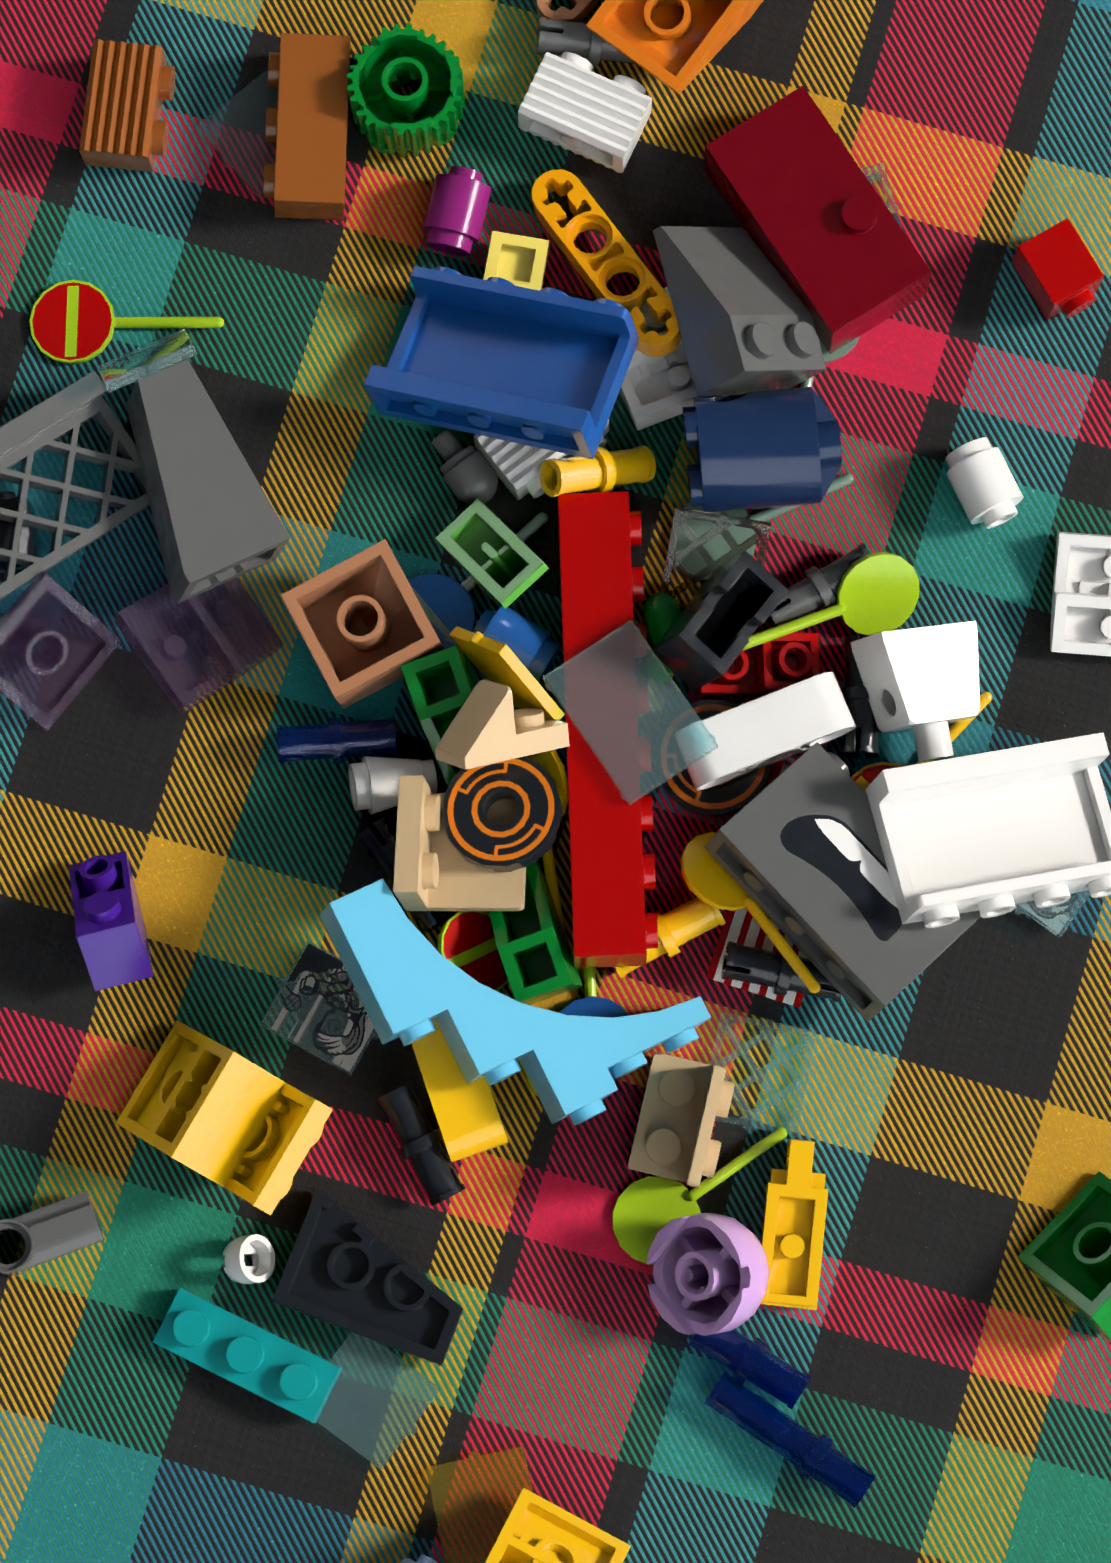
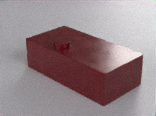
M804 86L799 87L705 145L706 173L752 240L812 314L816 332L829 354H832L927 294L931 270Z

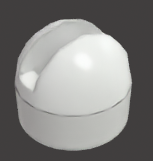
M254 1234L238 1237L229 1242L223 1251L226 1266L224 1271L231 1280L238 1283L253 1284L264 1282L274 1271V1249L268 1239L262 1235ZM244 1255H252L253 1266L245 1265Z

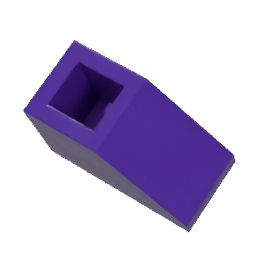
M126 851L108 856H94L84 862L69 865L76 937L94 990L99 991L153 977L147 933Z

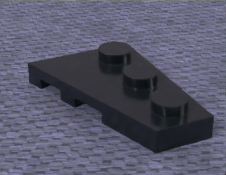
M318 1188L316 1189L274 1295L273 1302L442 1367L464 1309L412 1265L404 1261L360 1222H357L335 1204L325 1193Z

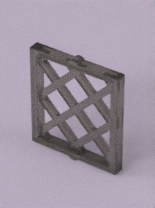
M675 506L660 591L667 592L675 598L690 588L693 594L696 595L700 590L696 584L697 582L759 541L757 561L764 566L771 523L729 516L725 512L717 514ZM690 519L709 521L715 527L698 538L687 521ZM730 526L750 528L756 534L738 544L727 528ZM680 527L691 543L675 553ZM721 534L732 550L714 560L703 544ZM697 550L708 566L690 576L680 560ZM673 566L684 582L668 592ZM679 604V605H680V608H681V611H683V610L685 609V607L687 606V605Z

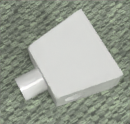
M976 621L885 631L851 642L852 652L863 685L866 687L870 697L868 700L877 727L883 733L913 729L919 763L953 757L948 724L976 717L980 711L978 631Z

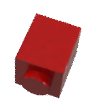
M1068 218L1019 245L1011 262L1046 320L1061 312L1064 313L1066 318H1070L1091 306L1096 301L1094 294L1104 278L1103 273Z

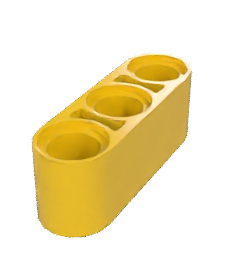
M432 1021L436 1031L411 1044L451 1162L507 1144L508 1139L490 1086L485 1077L467 1084L437 1021Z

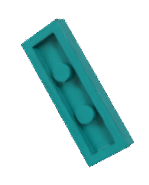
M179 1288L153 1340V1343L312 1423L317 1422L343 1369L183 1288Z

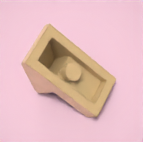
M484 679L475 686L435 747L436 760L467 770L570 746L568 723L544 717V711L539 708L514 710L511 688Z

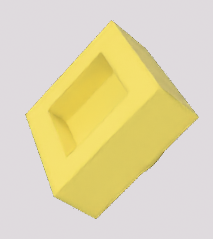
M492 231L483 280H487L489 277H499L510 281L515 286L540 291L543 286L549 253V240Z

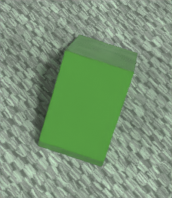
M478 498L435 538L496 605L504 609L549 569Z

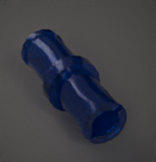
M341 717L329 718V724L277 726L279 764L319 759H332L333 764L345 763V757L397 755L394 717L382 720L343 723Z
M734 1329L708 1336L694 1334L689 1343L691 1347H696L733 1371L735 1374L732 1379L742 1385L746 1380L786 1404L791 1410L812 1378L810 1375L803 1374L766 1350L765 1348L768 1343L757 1337L755 1342Z

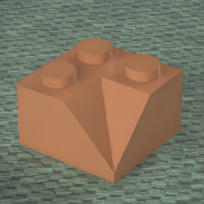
M386 539L281 594L334 698L343 709L403 678L401 665L444 650L440 639Z

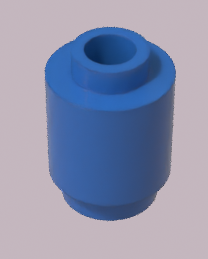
M500 607L496 613L487 609L473 630L474 633L479 631L485 637L507 644L539 684L549 672L562 647L561 644L551 639L552 632L509 607L506 609Z

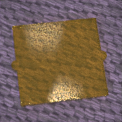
M524 1446L484 1455L474 1450L469 1454V1458L426 1467L446 1563H484L522 1489L525 1488L533 1493Z

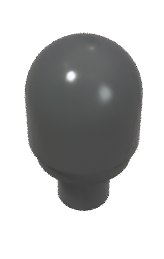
M450 429L437 436L431 444L445 461V464L440 467V471L444 475L442 478L455 496L467 505H471L477 498L483 504L490 501L497 491L498 478L495 470L481 451H476L473 445L463 448Z

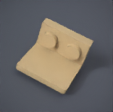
M399 775L393 892L406 911L523 910L525 906L526 867L511 872H499L467 862L451 844L442 820L445 793H433L423 775ZM500 799L494 802L488 809L487 821L495 826L510 824L518 814V804L510 799Z
M654 1052L627 1169L686 1182L687 1185L697 1188L700 1186L702 1176L714 1177L721 1142L710 1139L716 1116L728 1117L735 1082L724 1080L727 1068Z

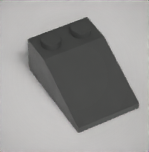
M660 226L653 230L697 396L740 395L746 392L789 389L827 370L812 314L743 227Z

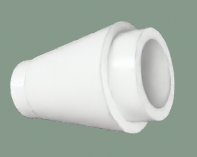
M363 756L362 762L349 764V786L355 811L368 809L372 815L398 806L399 775H423L432 792L437 793V776L432 759L421 761L420 759Z

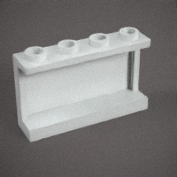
M1104 733L882 770L866 788V793L902 924L923 921L926 928H936L959 920V914L979 911L982 918H990L1011 912L1016 908L1015 904L1034 900L1037 908H1044L1063 903L1071 898L1070 894L1089 890L1092 898L1111 895V810L1098 769V765L1110 755Z

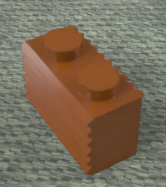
M101 39L93 41L79 152L85 165L154 172L156 155L165 156L168 144V121H161L160 117L163 100L172 101L174 96L175 66L167 65V60L161 46H150L145 43L139 45L134 42L125 43L123 41L114 42L112 40L103 41Z

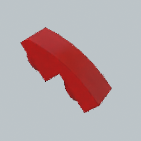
M794 632L742 651L723 676L695 690V697L765 696L819 675L818 633Z

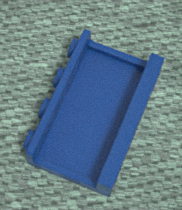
M414 266L409 278L415 288L416 296L388 366L386 368L371 365L364 382V387L378 413L594 459L639 341V336L629 311L619 303L609 299L599 298L595 301L569 297L566 293L554 288H542L539 291L515 286L510 281L499 277H489L487 280L463 276L456 270L448 267L438 266L434 269Z

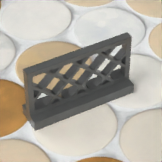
M95 371L0 427V480L19 484L15 510L0 507V520L12 523L8 550L0 548V560L6 562L3 583L0 584V600L150 507L147 493L135 500L110 495L114 469L134 473L145 490L146 486L136 445L102 396L108 389ZM94 417L109 437L106 454L77 446L80 426ZM68 434L67 444L57 441ZM43 450L65 456L61 482L31 475L35 453ZM117 450L119 451V453L121 454V456H122L123 458L116 456V455H117ZM75 459L104 466L100 492L71 485ZM22 462L21 472L11 470L12 467ZM28 487L59 494L55 521L24 513ZM68 497L98 504L94 526L86 529L64 523ZM108 507L120 509L107 517ZM22 525L52 532L48 555L40 558L18 552ZM62 535L73 538L61 546ZM16 564L27 567L14 575Z

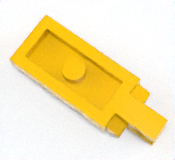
M788 1140L785 1170L771 1168L770 1183H767L761 1238V1245L765 1250L768 1262L769 1278L767 1292L760 1304L817 1310L828 1189H825L826 1174L812 1173L815 1144L813 1141Z

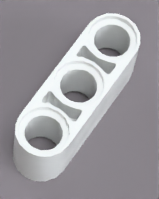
M826 672L699 721L680 730L674 737L694 787L697 791L808 750L817 742L823 744L852 731L856 728V725L834 672Z

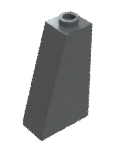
M188 359L159 371L155 370L150 372L152 374L148 376L142 375L143 378L136 379L137 382L126 403L171 595L176 604L276 560L290 539ZM153 366V367H151V368H149V369H146V370L142 371L140 374L145 373V372H149L152 368H153V370H154V368H156V367Z

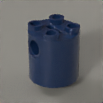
M812 387L746 392L727 397H694V406L682 407L685 442L687 448L697 447L698 464L687 465L689 496L692 507L702 506L703 514L731 509H764L820 504L842 466L839 422Z

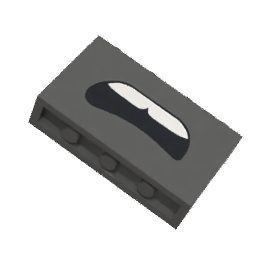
M818 742L723 825L704 847L867 1022L888 1005L981 917L977 911L959 914V920L936 928H926L923 921L902 924L868 796L850 777L846 764L837 755L826 752Z

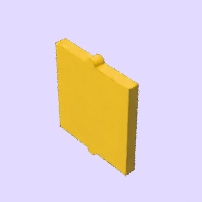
M458 626L449 634L487 680L511 688L513 706L520 709H542L544 717L553 720H560L565 715L507 644L485 637L479 631L474 633Z

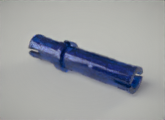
M726 1371L704 1402L705 1405L710 1406L721 1415L723 1414L741 1429L798 1467V1475L806 1480L811 1476L838 1494L839 1497L847 1501L854 1508L861 1501L876 1477L875 1474L867 1471L831 1446L833 1442L831 1438L825 1434L818 1437L764 1398L746 1388Z

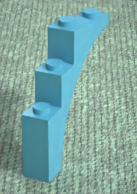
M384 879L330 902L319 915L382 1044L400 1037L404 1046L414 1043L436 1031L432 1022L436 1020L467 1084L485 1077L489 1086L494 1085L520 1072L522 1069L518 1060H521L552 1124L569 1116L573 1125L576 1126L606 1111L602 1100L618 1090L609 1072L610 1069L615 1079L647 1064L648 1062L643 1053L663 1044L667 1054L690 1044L699 1039L695 1028L711 1018L701 996L660 1011L614 1018L565 1015L520 1003L477 982L442 956L407 918Z

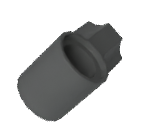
M82 1192L12 1219L0 1220V1236L9 1231H17L22 1234L26 1244L24 1255L19 1261L8 1265L0 1262V1273L9 1276L22 1275L35 1266L105 1241L88 1192Z

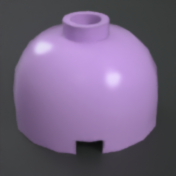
M701 1213L673 1219L657 1232L648 1251L647 1265L654 1263L653 1276L655 1281L653 1284H648L650 1298L662 1319L680 1333L708 1336L731 1331L742 1325L756 1313L767 1292L769 1267L765 1250L756 1235L735 1218L716 1213Z

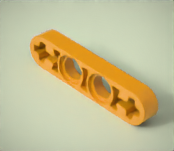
M562 169L543 173L535 180L532 187V203L539 222L598 299L604 298L615 301L629 311L639 336L636 348L642 354L651 357H662L672 353L679 346L682 337L671 298L574 174ZM555 191L559 196L567 195L570 211L574 215L569 222H567L566 213L558 203L553 202L549 204V193ZM586 230H597L606 236L607 241L601 250L595 253H585L575 247L576 237ZM628 272L636 276L640 283L632 294L618 296L608 290L607 283L609 279L617 273ZM645 303L647 304V312L656 323H666V334L659 336L654 330L646 333L645 317L639 310Z

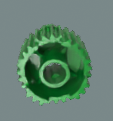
M407 23L405 29H401L399 24H394L391 31L386 27H382V34L377 38L375 36L371 38V46L362 45L363 54H356L354 56L355 65H350V73H347V90L354 122L358 124L361 135H367L369 145L380 153L394 155L397 150L401 152L402 157H406L408 151H412L415 157L419 156V150L423 149L428 154L431 152L430 146L435 145L440 148L451 141L458 131V120L463 118L462 108L465 107L463 71L460 68L459 57L454 55L453 50L447 51L445 41L437 43L435 34L432 33L429 37H426L423 29L419 31L412 29L411 23ZM411 86L413 94L402 96L399 94V88Z

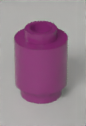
M450 166L448 174L435 175L423 230L428 233L425 242L427 247L450 255L470 256L472 245L479 243L491 194V187L481 182L483 175L480 172L465 167Z

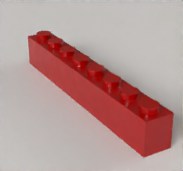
M629 491L565 493L558 495L565 714L566 723H568L570 745L567 747L574 968L646 966L647 949L658 948L657 912L645 913L644 890L656 889L655 855L643 854L642 831H653L652 795L641 796L640 773H651L650 737L638 738L637 716H649L648 681L636 680L635 659L646 658L645 623H634L633 602H644L643 566L632 567L631 546L642 545L641 510L629 511Z

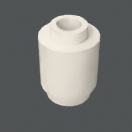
M987 437L970 441L946 456L945 460L950 468L946 475L971 524L984 522L986 528L990 529L1009 521L1018 514L1015 506L1024 497L998 447L992 448Z

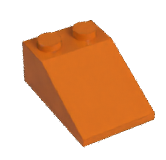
M605 0L586 26L601 39L679 95L752 17L764 0Z

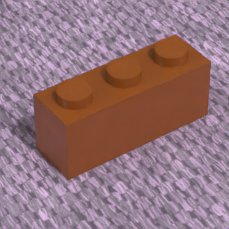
M281 33L280 53L269 52L268 87L279 88L278 108H267L266 143H276L275 164H264L263 197L274 199L275 218L344 221L349 110L347 73H350V36Z

